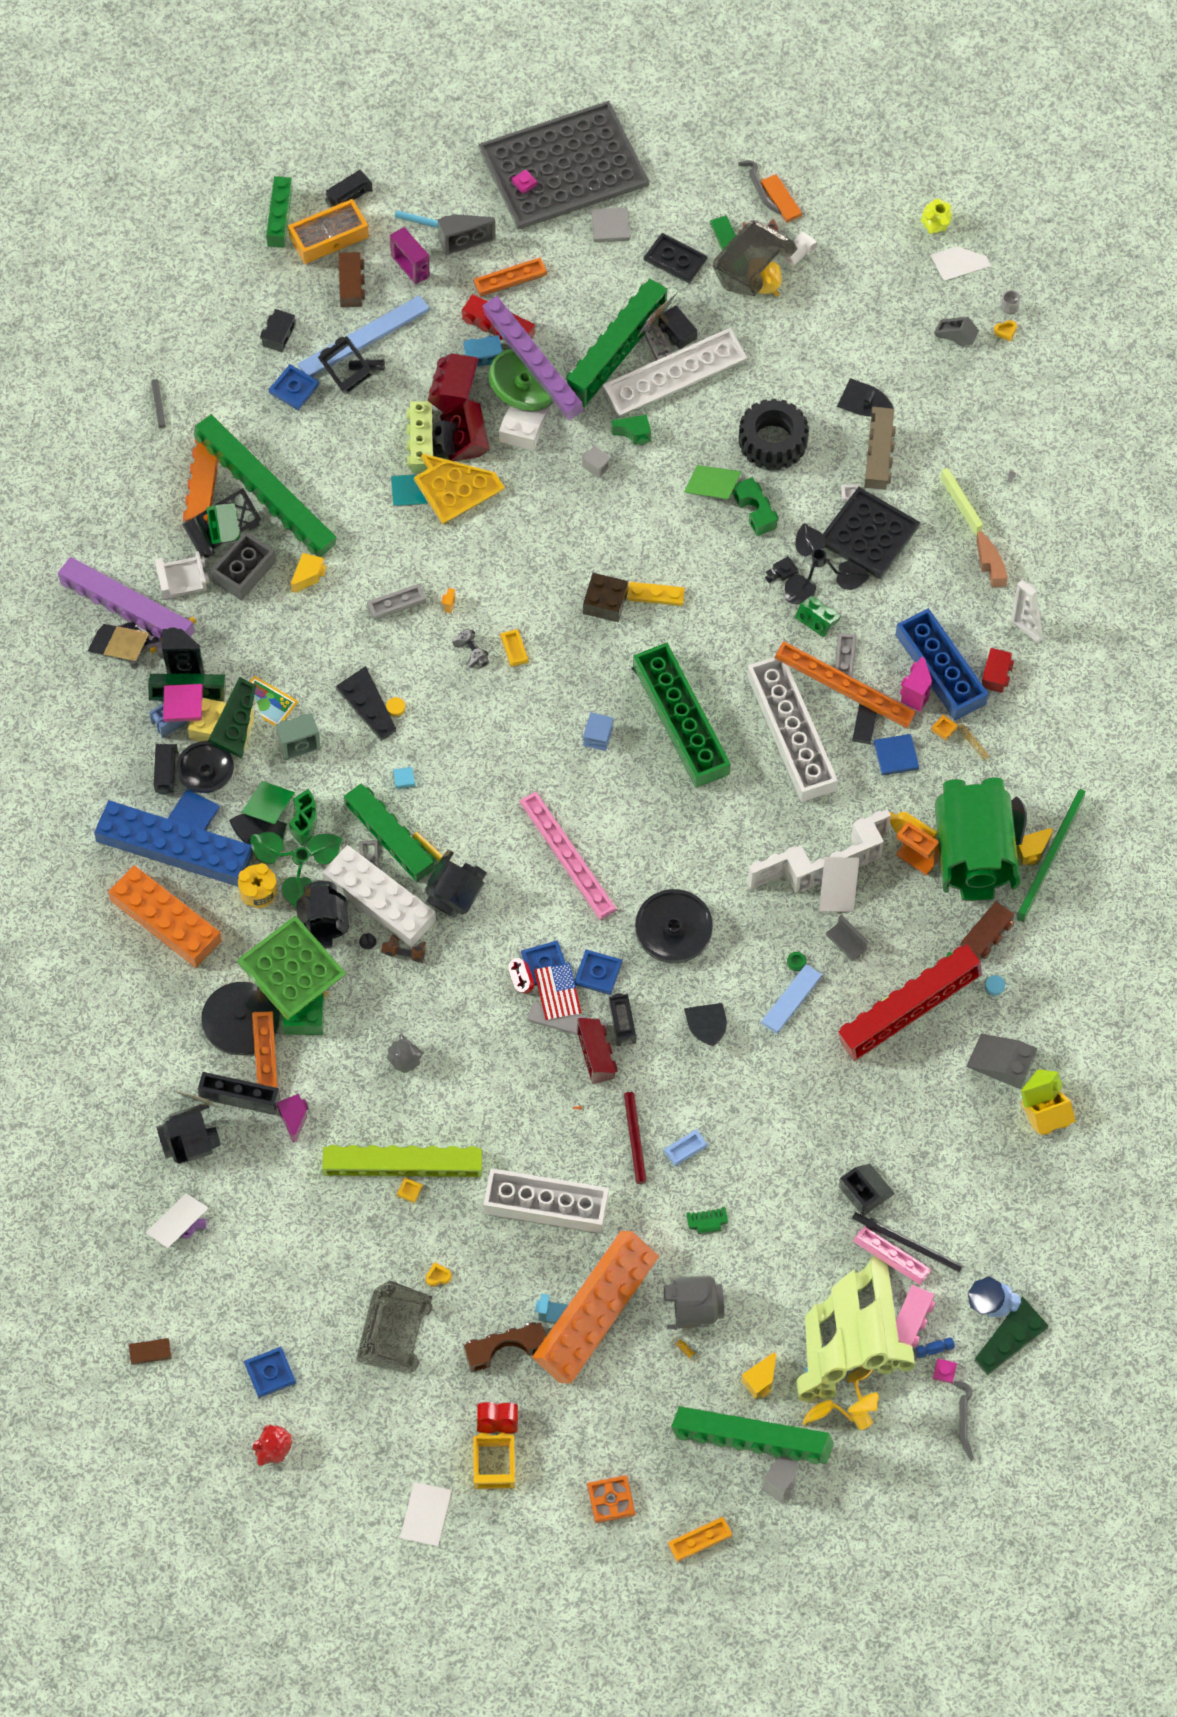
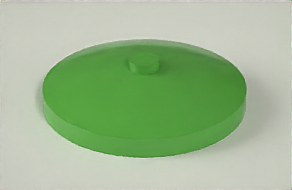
M512 349L505 350L494 358L489 369V382L493 391L501 400L514 408L525 411L542 410L553 403L549 395Z

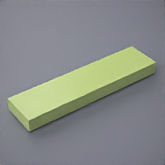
M945 468L941 471L940 479L972 531L977 535L978 531H982L983 523L950 470Z

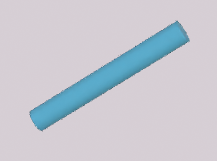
M398 210L395 212L396 218L438 228L437 220Z

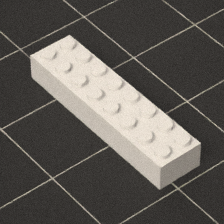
M774 657L748 665V680L800 801L804 802L837 791L838 780L788 665Z

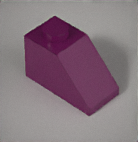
M299 1093L277 1102L278 1111L293 1143L297 1141L307 1119V1110H309L306 1100H301Z

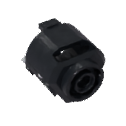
M447 850L428 880L425 888L428 895L426 902L455 918L457 913L461 915L468 913L485 884L483 880L487 872L478 866L473 867L466 862L462 867L450 861L454 852Z
M315 881L307 884L304 887V894L296 901L297 918L324 948H332L333 939L348 933L349 921L346 897L339 893L336 885L330 881Z
M209 1103L199 1104L168 1115L169 1117L164 1119L162 1125L156 1126L166 1159L173 1157L175 1163L182 1164L213 1154L212 1149L221 1146L216 1127L206 1129L201 1114L202 1110L210 1108Z

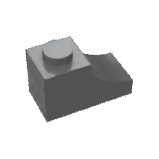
M969 317L949 318L940 320L934 334L936 337L954 341L959 346L972 345L979 333V329Z

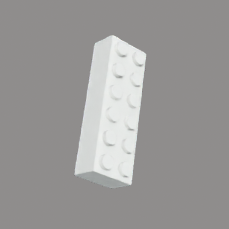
M348 845L322 872L324 881L334 883L339 893L411 948L437 921L436 912Z
M491 1168L483 1204L484 1214L602 1233L609 1188Z

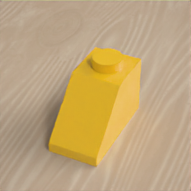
M302 553L291 581L292 592L296 593L319 582L321 576H325L327 567L324 565V558Z
M1052 828L1024 835L1022 845L1016 846L1022 865L1028 864L1031 866L1038 863L1051 840Z
M775 1352L742 1374V1383L755 1399L760 1396L764 1398L772 1391L776 1363Z

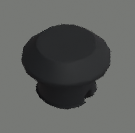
M364 933L359 939V944L363 949H372L376 945V938L371 933Z

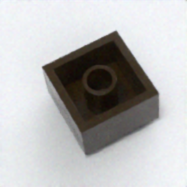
M592 573L583 602V614L619 623L628 594L629 581Z

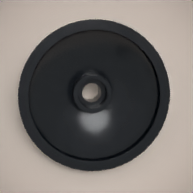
M199 741L189 745L182 751L177 761V774L180 781L185 787L198 793H211L223 788L230 781L234 771V762L231 754L207 741ZM209 771V774L205 775L203 774V772Z

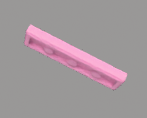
M865 1226L853 1240L854 1243L919 1285H921L931 1271L930 1268Z

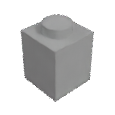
M593 446L582 455V467L600 478L611 467V457Z

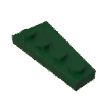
M241 677L238 678L207 741L241 759L244 754V745L254 701L255 684Z

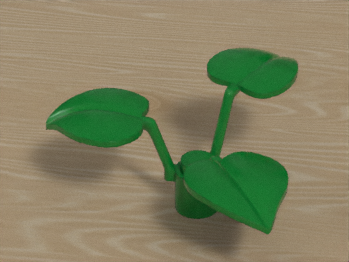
M265 832L251 836L252 851L261 862L273 864L278 856H292L294 864L298 865L297 878H287L283 882L281 889L283 897L295 908L296 901L304 894V887L312 882L308 877L300 878L302 867L309 859V856H314V860L319 864H329L337 857L342 842L341 837L333 834H317L309 839L307 843L308 849L299 847L295 852L280 853L283 850L284 843L279 835Z

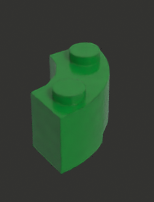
M309 789L293 798L296 814L289 822L290 833L301 846L306 844L312 837L317 824L316 804Z

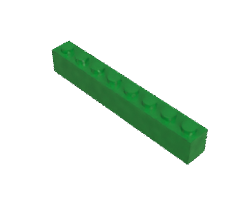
M682 1406L678 1407L671 1425L675 1436L680 1440L685 1441L689 1439L701 1444L711 1443L718 1447H733L739 1451L744 1449L756 1454L766 1453L778 1458L781 1456L788 1457L794 1461H809L812 1464H827L834 1445L833 1439L828 1432Z

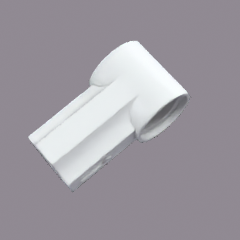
M802 232L797 236L794 244L782 254V258L789 265L794 266L806 254L810 255V252L817 248L818 242L805 232Z

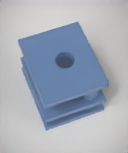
M164 704L149 712L151 724L156 722L157 732H160L162 738L186 724V721L164 722L163 712H161L164 709Z
M590 712L583 735V746L606 751L613 729V717Z

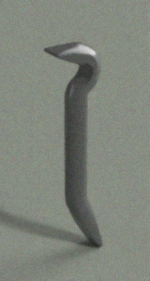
M752 160L738 162L739 166L753 167L750 169L749 175L762 203L780 215V210L768 199L756 174L758 170L757 163Z
M954 1381L952 1385L966 1392V1395H962L959 1399V1438L967 1456L973 1461L974 1456L968 1440L967 1401L972 1397V1388L965 1382Z

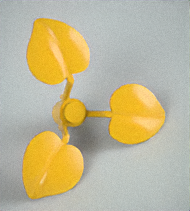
M860 1366L846 1377L847 1383L853 1382L859 1401L848 1408V1412L851 1415L836 1403H833L832 1400H825L816 1404L808 1411L803 1420V1425L805 1426L808 1422L823 1418L835 1408L845 1415L850 1422L854 1421L859 1430H864L871 1426L873 1420L868 1412L877 1411L879 1395L877 1392L862 1397L858 1382L867 1378L874 1369L867 1370Z

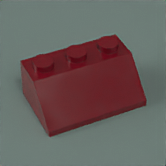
M453 353L441 357L437 361V368L433 375V382L427 401L442 413L467 401L479 359L474 356Z
M468 399L440 415L441 421L457 423V430L453 431L455 451L452 455H448L450 461L479 458L490 450L480 403Z
M578 1018L576 1031L591 1083L596 1084L615 1079V1073L618 1072L616 1062L611 1060L610 1054L613 1053L610 1042L606 1043L605 1036H607V1030L605 1025H601L600 1019Z

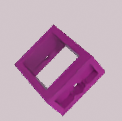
M405 227L390 234V256L415 285L425 281L430 276L429 254Z

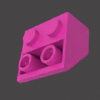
M923 657L918 662L913 663L910 675L905 676L901 683L902 689L900 691L901 703L918 712H921L927 703L932 679Z

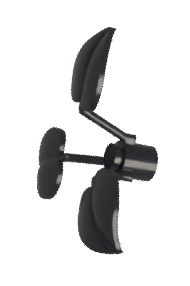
M803 523L797 532L795 547L801 556L807 557L812 555L811 570L807 580L802 575H793L786 581L785 599L792 604H801L809 597H814L816 586L810 580L815 567H823L826 563L835 574H838L836 578L838 585L846 590L858 588L870 576L866 569L857 566L851 561L841 562L839 571L836 570L830 559L826 558V551L824 550L826 539L824 535Z

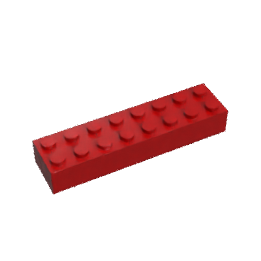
M967 944L963 947H957L952 952L953 954L938 960L937 965L931 969L926 968L923 970L918 978L915 980L910 979L903 988L892 991L887 999L876 1002L872 1009L860 1013L856 1020L842 1025L838 1031L840 1042L853 1061L858 1060L982 976L981 962Z

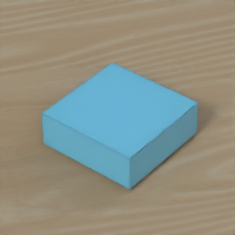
M412 767L393 769L396 789L415 786Z

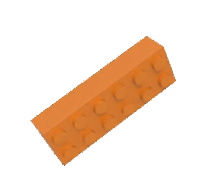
M135 865L108 891L112 903L195 968L222 942L221 934L216 928Z

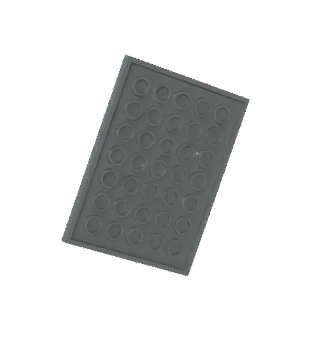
M610 101L478 144V148L518 230L647 187L650 183ZM527 170L537 181V185L522 194L512 183V178Z

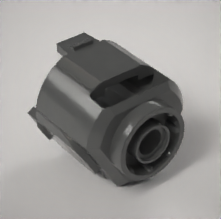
M711 1275L674 1277V1284L664 1285V1301H674L676 1324L666 1325V1329L677 1330L678 1328L709 1327V1324L715 1323L718 1319H724L722 1284H715V1279Z

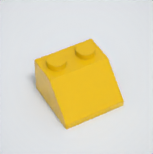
M1061 1091L1054 1099L1028 1108L1024 1107L1023 1100L1021 1101L1033 1129L1039 1135L1049 1134L1052 1130L1066 1128L1076 1122L1072 1103Z

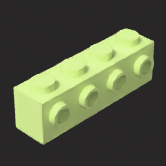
M428 401L410 402V409H406L407 420H410V424H407V435H410V440H407V451H411V456H407V467H411V473H422L428 468L421 459V455L433 456L432 404Z

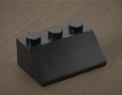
M175 627L163 629L162 653L167 674H205L200 645L182 629Z

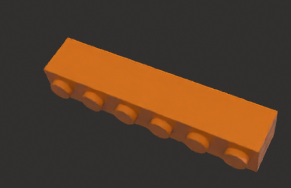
M196 439L195 443L197 445L193 447L192 451L194 463L190 464L192 479H188V490L190 492L189 495L186 494L185 498L187 510L183 512V521L206 510V507H211L213 504L219 460L214 455H211L202 443L197 442ZM206 514L203 517L206 523L209 524L208 515Z

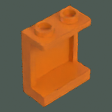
M908 821L897 834L896 838L903 842V845L896 853V856L921 873L928 875L938 863L939 841Z

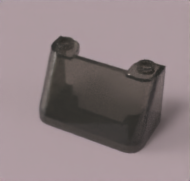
M751 220L714 259L713 269L726 291L756 296L763 286L760 273L779 252L785 257H790L798 248L790 238L760 221Z
M390 1280L378 1286L371 1297L357 1353V1362L404 1373L414 1372L419 1365V1360L413 1351L421 1318L429 1315L432 1310V1296Z

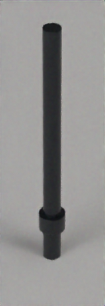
M857 1212L852 1217L853 1220L865 1225L869 1230H875L957 1272H960L963 1265L877 1223L878 1220L867 1218Z

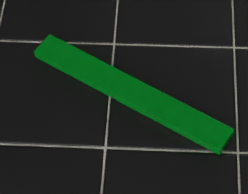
M1081 788L1078 789L1019 909L1017 919L1022 922L1025 921L1085 798L1086 791Z

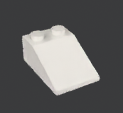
M510 406L499 430V442L534 451L550 406L537 411H525Z

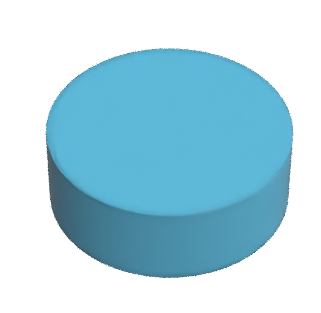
M997 975L990 976L986 980V991L994 996L1000 995L1005 989L1004 979Z

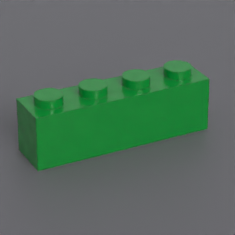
M274 176L266 233L267 247L285 248L293 191L292 177Z

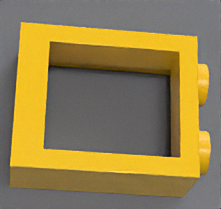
M479 1433L477 1436H473L474 1489L515 1488L514 1435L499 1433L498 1435ZM509 1446L510 1474L479 1475V1447Z

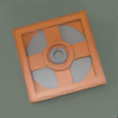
M627 1475L587 1483L595 1524L635 1516Z

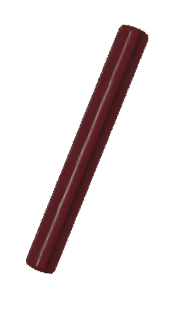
M634 1092L624 1093L635 1180L636 1184H645L647 1179Z

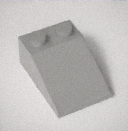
M779 1457L765 1475L762 1490L782 1504L786 1499L789 1501L795 1493L798 1461L788 1457Z

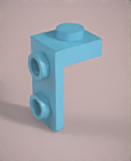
M541 1294V1299L536 1301L535 1312H538V1321L556 1323L568 1304L549 1302V1295Z

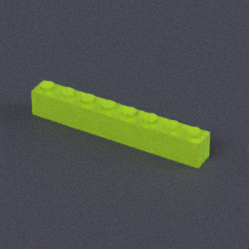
M329 1145L328 1147H323L322 1170L323 1176L482 1177V1148L476 1146H468L467 1148H458L457 1146H448L447 1148L428 1146L427 1148H419L415 1145L408 1147H398L396 1145L379 1147L377 1145H369L368 1147H359L357 1145L339 1147L338 1145Z

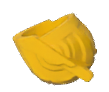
M762 259L751 260L748 269L750 287L757 293H774L775 297H778L777 289L782 282L780 266L771 261H762Z

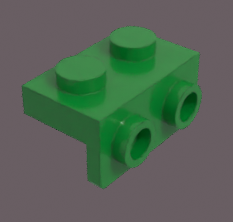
M811 596L800 604L795 618L820 636L825 637L829 628L838 623L841 615L836 613L834 609L824 605L819 599Z

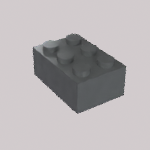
M245 531L211 569L212 582L242 601L275 564V550Z

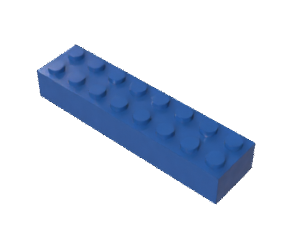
M108 800L94 831L95 839L98 843L237 887L239 873L248 867L253 855L250 844Z

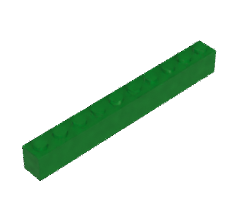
M212 414L195 425L194 437L196 441L202 443L207 448V451L214 455L220 464L232 473L236 480H240L244 484L245 489L257 497L260 504L265 505L270 513L277 517L283 526L295 535L299 542H303L307 546L311 554L322 557L335 546L337 537Z

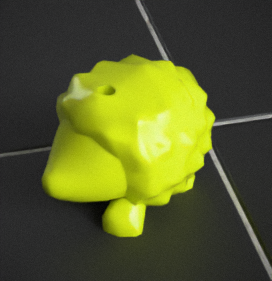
M936 198L930 204H926L920 221L929 234L946 231L947 227H949L953 216L950 203Z

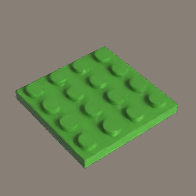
M296 915L237 960L239 966L287 1020L346 975V972Z

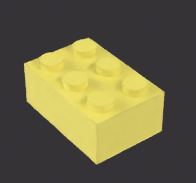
M203 698L202 720L190 721L188 727L189 739L208 741L226 703ZM251 709L244 750L254 721L253 709Z

